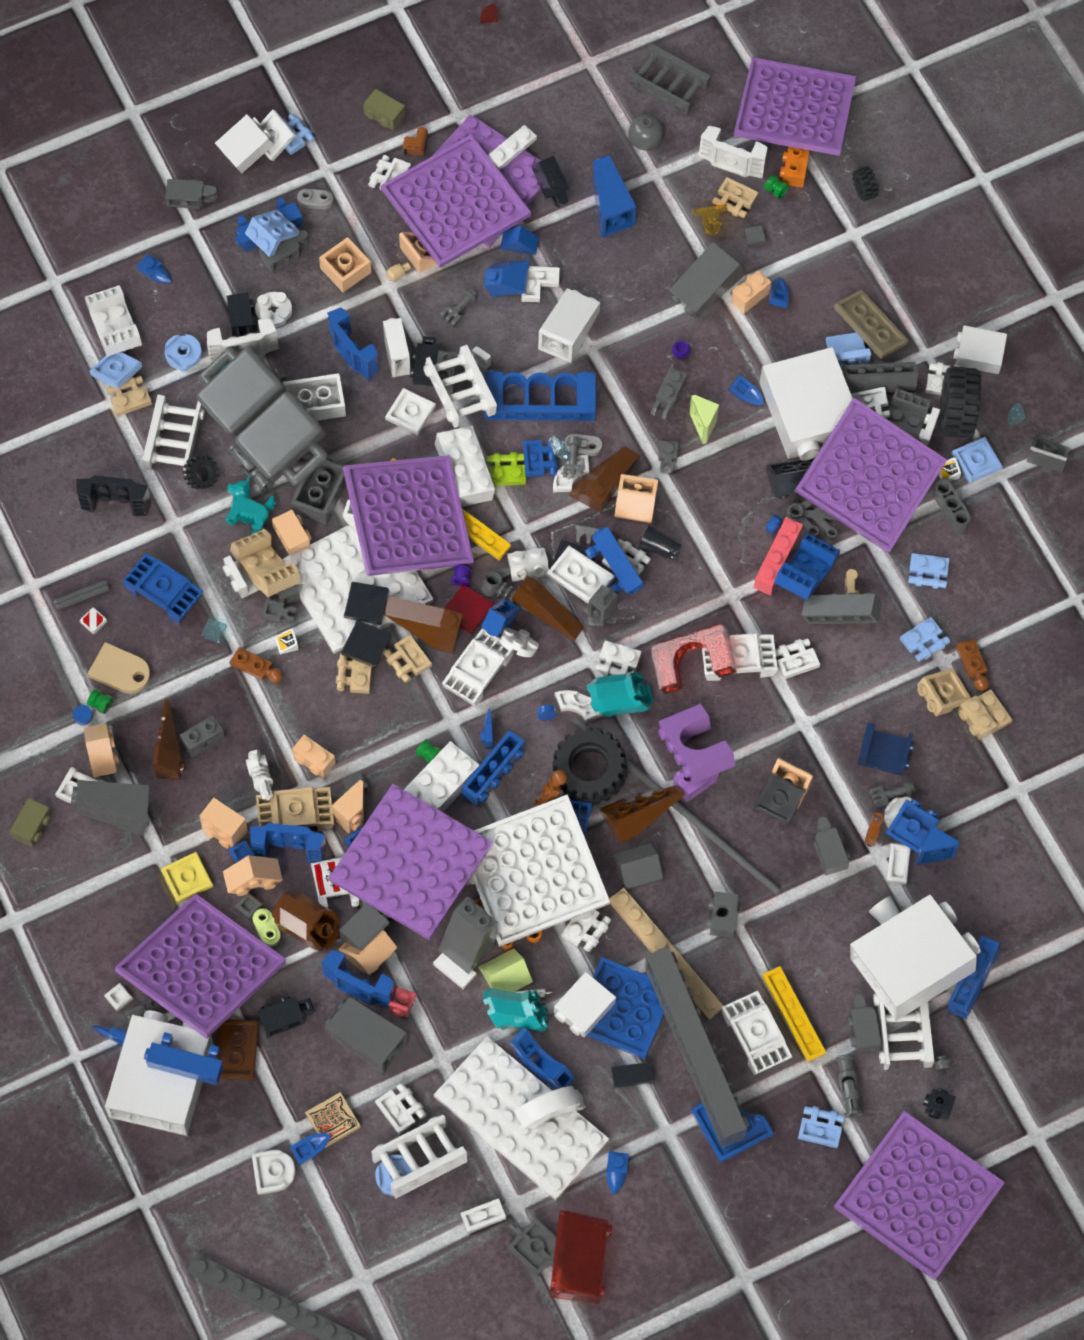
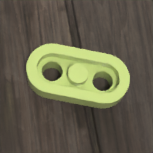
M257 910L253 915V923L263 943L269 947H274L280 942V931L274 923V918L269 910ZM266 916V919L260 920L259 917ZM273 933L274 936L269 938L267 937V934Z

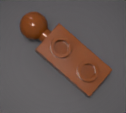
M975 639L957 643L956 649L968 679L975 678L974 686L977 690H986L989 687V680L983 675H987V668Z
M241 647L237 649L229 662L231 666L262 681L266 676H268L272 683H279L283 679V672L280 669H271L273 666L272 662Z
M554 771L548 783L543 786L539 798H536L534 807L557 799L560 793L559 785H563L567 781L565 771Z

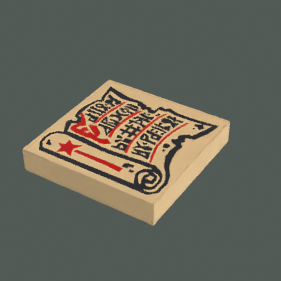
M341 1092L305 1112L317 1134H330L331 1137L325 1148L361 1128Z

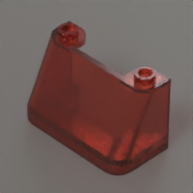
M560 1210L550 1298L599 1304V1298H604L605 1286L601 1285L605 1246L606 1238L611 1237L612 1225H608V1220L568 1210Z

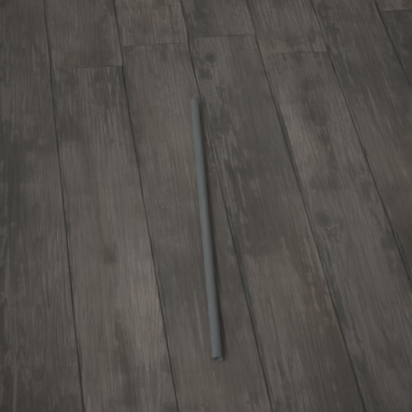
M575 717L572 721L582 731H586L585 727H589L579 717ZM626 758L627 769L653 791L662 789ZM678 801L672 805L676 811L774 894L778 895L781 888Z

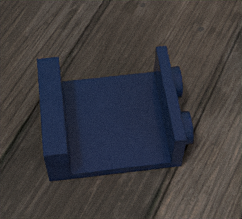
M867 723L857 764L902 776L904 769L908 770L911 759L907 757L908 752H913L915 741H911L913 734L909 733L908 739L874 731L875 724Z

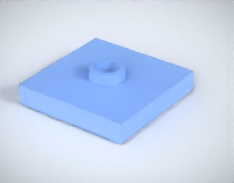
M119 352L109 357L105 356L90 370V374L112 387L120 389L142 368V363L123 352Z
M986 437L957 448L951 453L954 458L956 457L957 463L969 484L1003 468Z

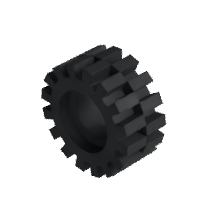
M866 166L853 171V184L860 199L865 202L878 197L879 186L873 170Z
M208 455L190 457L191 459L186 461L188 464L183 466V468H186L183 471V474H186V477H183L184 480H188L186 484L192 485L191 488L208 489L214 486L213 483L218 481L215 477H219V474L216 473V471H219V467L215 468L217 462H212L214 459L208 457ZM199 465L204 466L206 471L205 478L202 480L196 474V469Z

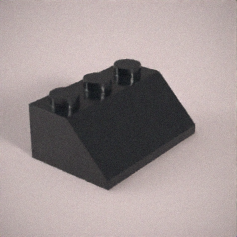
M815 458L806 461L799 459L766 465L771 490L775 497L787 498L792 494L799 495L794 490Z

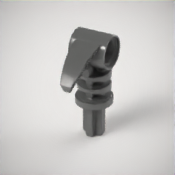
M501 568L486 574L481 587L483 594L490 597L497 594V598L503 597V599L505 598L528 611L511 599L517 589L513 591L512 586L506 587L507 583L502 581V579L511 575L510 568Z

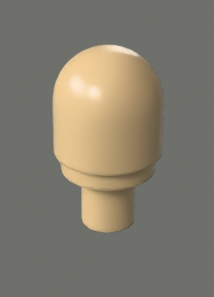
M408 262L402 266L396 264L387 269L386 277L390 281H397L411 267Z

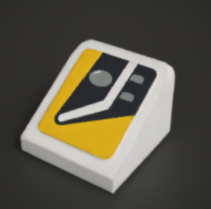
M956 457L945 462L939 472L940 480L953 481L960 479L961 471Z
M293 628L275 637L280 655L298 650Z

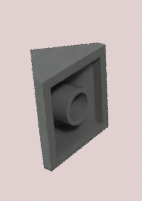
M1034 437L1026 462L1062 473L1070 447Z
M651 843L613 855L626 891L663 880L658 853Z
M366 903L340 929V938L343 942L362 951L389 922L371 905Z

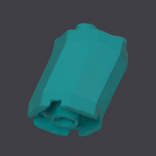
M635 670L627 674L598 677L587 685V690L592 700V709L607 718L620 714L644 712L651 708L650 705L653 704L654 700L650 686L648 684L644 685L642 682L645 678Z
M492 988L484 991L483 1001L485 1005L489 1004L490 1009L487 1012L496 1028H501V1030L509 1027L524 1028L535 1032H543L548 1029L549 1022L547 1017L550 1014L545 1005L542 1006L536 990L526 991L522 994Z

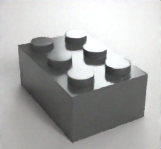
M325 460L299 484L291 500L293 512L326 525L346 485L343 471L344 466Z

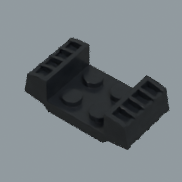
M95 475L88 479H76L77 495L82 510L94 512L96 499H100L105 502L113 500L124 504L130 502L132 514L135 517L146 516L151 505L148 486L134 483L132 479Z

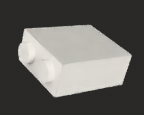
M245 115L215 143L241 173L247 170L274 145L270 141L272 136L265 129L262 131L259 128L261 124L255 117L251 119L248 115Z
M390 318L387 321H383L384 341L392 377L410 374V356L402 319Z
M963 326V330L958 332L956 343H960L959 348L955 347L953 356L956 359V365L999 374L1007 334Z
M585 972L554 1006V1016L561 1023L566 1022L575 1035H581L585 1038L616 1002V997Z

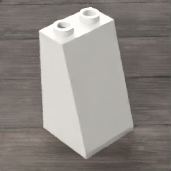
M567 288L539 330L538 349L572 363L600 312V302L593 297H586L576 290Z

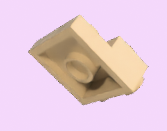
M953 668L925 676L917 684L919 695L925 697L928 702V710L934 712L935 716L949 713L955 707H959L961 703L971 698Z
M992 690L978 697L974 696L961 703L958 709L960 718L967 722L971 734L976 736L979 741L1012 722L1011 717Z

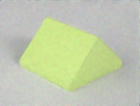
M693 395L691 396L689 414L702 443L705 444L716 425L719 404Z
M514 948L479 966L492 989L516 992L533 983L523 957Z

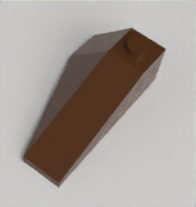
M675 785L654 791L651 794L652 796H635L634 801L624 803V800L617 801L601 808L600 812L613 836L620 842H625L641 833L685 795L684 791Z

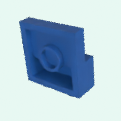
M915 799L911 801L905 800L886 834L919 853L921 846L933 828H937L941 820L938 819V813L931 809L925 811L921 808L922 804Z

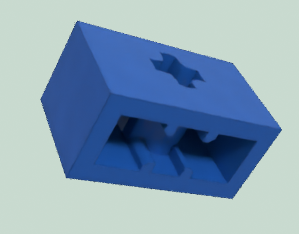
M504 598L490 608L481 628L486 630L491 636H500L505 628L512 627L520 607Z

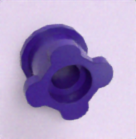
M467 564L454 566L451 584L455 586H462L464 584L469 587L471 568Z

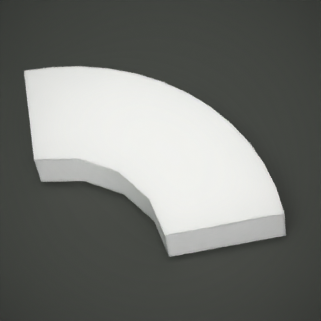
M588 454L577 456V465H582V475L589 473ZM563 467L558 470L553 483V493L571 492L574 482L578 479V471H574V478H570L571 471L567 470V478H563Z
M571 690L555 692L561 712H576L583 717L585 722L604 717L598 711L595 712L592 709L591 697Z

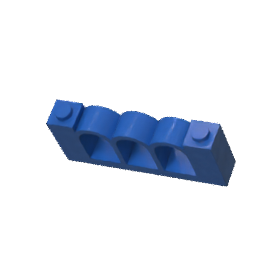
M494 370L484 372V380L497 404L495 415L488 417L486 411H484V420L595 421V373L584 371L577 373V377L570 373H561L552 379L546 373L539 372L532 374L526 379L525 376L516 372L508 373L504 376L503 372ZM512 384L521 386L525 392V405H503L504 389ZM539 384L548 387L551 393V405H529V390ZM561 385L573 387L577 394V406L555 405V390Z

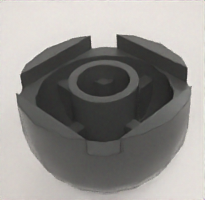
M648 113L635 117L631 121L628 130L631 144L637 149L644 151L653 147L654 149L662 143L664 137L661 121L656 116Z

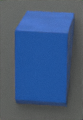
M518 226L503 232L500 249L536 255L539 237L523 226Z

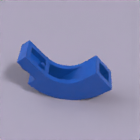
M522 1028L509 1042L516 1050L515 1054L535 1075L555 1090L568 1087L574 1081L575 1077L566 1065L549 1056L538 1045L528 1030Z

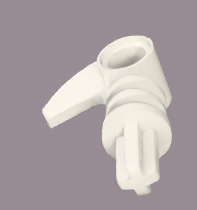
M259 749L250 751L248 759H246L250 777L252 776L255 790L260 792L262 799L268 801L273 797L271 790L273 780L269 774L266 757L261 755Z

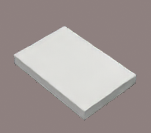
M571 546L566 548L547 572L549 578L589 603L591 597L602 584L609 587L615 579L613 574Z

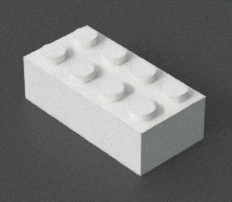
M339 373L283 382L286 391L292 393L317 421L346 416Z
M473 426L437 433L435 447L439 456L450 455L461 507L491 501L495 488Z
M450 741L404 790L443 813L462 793V786L477 770L479 764Z

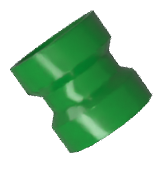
M775 174L764 185V189L767 192H772L773 196L777 199L782 198L789 188V184L784 181L781 182Z
M96 688L91 692L87 705L92 708L96 707L99 712L106 714L111 708L114 698L110 695H103L102 691Z
M425 739L419 745L415 754L420 758L426 759V762L429 764L442 749L434 747L431 741Z

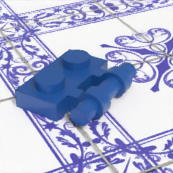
M542 440L523 441L526 478L544 477V470H549L550 476L555 477L559 467L556 461L557 447H555L554 441H547V446H542ZM543 455H548L549 461H543Z

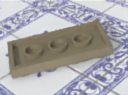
M862 290L842 299L834 306V309L880 359L907 345L909 340Z

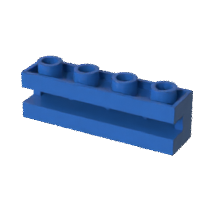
M982 935L977 943L981 952L976 955V971L957 983L948 1002L949 1012L965 1019L968 1018L1000 953V943Z

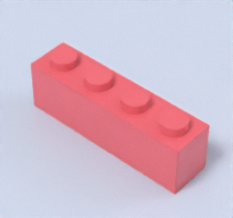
M787 517L785 518L755 578L754 589L771 596L776 586L774 581L777 573L784 562H788L801 536L803 524Z

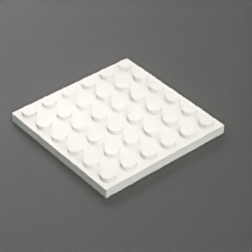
M350 525L282 559L285 564L293 561L300 571V584H296L293 587L296 586L299 598L333 654L343 649L357 621L344 618L351 582L389 588L388 598L390 596L425 605L434 602L433 597L416 571L367 576L357 530ZM383 616L382 625L364 623L383 629L395 622Z
M568 795L474 830L493 842L492 847L472 877L485 911L498 921L496 939L499 947L610 904Z

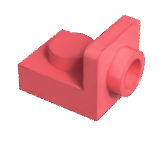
M397 987L393 1000L389 1003V1011L397 1017H408L415 1001L416 993Z

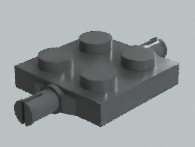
M537 1218L523 1228L514 1220L512 1224H509L508 1227L517 1235L507 1249L538 1277L550 1266L558 1274L565 1269L556 1259L565 1249L566 1245Z

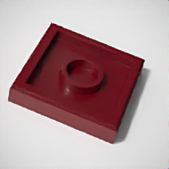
M463 584L444 609L463 614L460 627L473 635L486 618L490 608L494 606V603Z

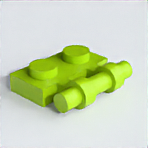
M510 452V454L506 455L494 453V455L486 456L487 463H494V467H487L494 487L526 485L525 465H517V461H524V453L516 454V452ZM500 462H511V465L500 466Z

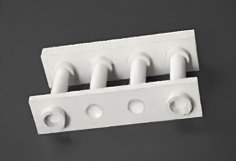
M468 345L460 347L458 357L433 365L431 358H426L424 366L425 375L430 377L446 410L447 420L452 422L454 428L458 427L459 417L479 410L486 411L488 417L495 415L497 404ZM459 364L465 368L464 373L443 380L440 379L437 373ZM464 380L471 381L472 388L448 395L445 389L446 386ZM478 395L480 403L459 410H455L452 404L453 401Z
M157 395L142 459L144 469L151 470L153 463L156 462L181 466L188 464L186 461L193 456L200 421L204 420L205 409H203L199 401L197 402L196 409L170 406L169 403H166L165 396ZM174 413L193 416V424L191 426L165 422L163 419L164 414ZM168 429L190 433L189 441L161 438L159 436L160 431ZM161 445L187 450L184 459L158 455L156 448Z
M873 994L874 1006L878 1008L882 1044L879 1060L880 1064L884 1065V1070H888L890 1061L920 1059V1061H923L924 1068L932 1067L934 1054L928 1001L917 1008L918 1011H915V1013H908L895 1021L891 1014L885 1015L884 1004L876 994ZM916 1021V1023H919L920 1030H917V1032L887 1034V1022ZM911 1040L921 1042L922 1049H919L917 1052L889 1053L888 1042Z
M444 1115L433 1117L427 1123L386 1144H380L371 1151L373 1162L376 1163L382 1160L393 1178L391 1192L395 1199L467 1162V1152L464 1147L454 1148L443 1130L446 1127ZM436 1133L448 1153L441 1158L436 1157L425 1137ZM416 1142L419 1143L430 1161L429 1164L423 1167L417 1165L407 1148ZM398 1151L401 1152L412 1171L405 1176H400L389 1157Z

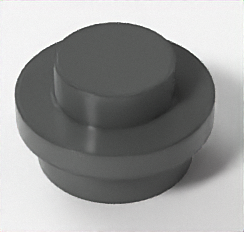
M948 1055L936 1057V1062L933 1065H935L936 1070L952 1067L951 1062L953 1060L948 1059Z

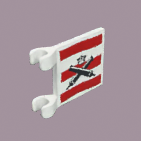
M342 857L311 863L319 904L327 909L328 903L326 898L350 894L328 879ZM350 894L352 906H359V898Z

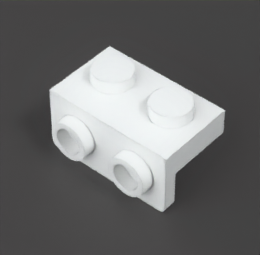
M544 548L515 551L507 554L512 581L524 580L529 572L537 578L547 576L549 567Z
M231 556L223 559V571L227 577L231 578V585L235 592L238 591L241 598L258 591L256 586L239 567L237 561L233 562Z

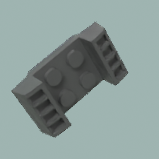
M897 388L889 409L891 417L885 419L918 440L932 400Z

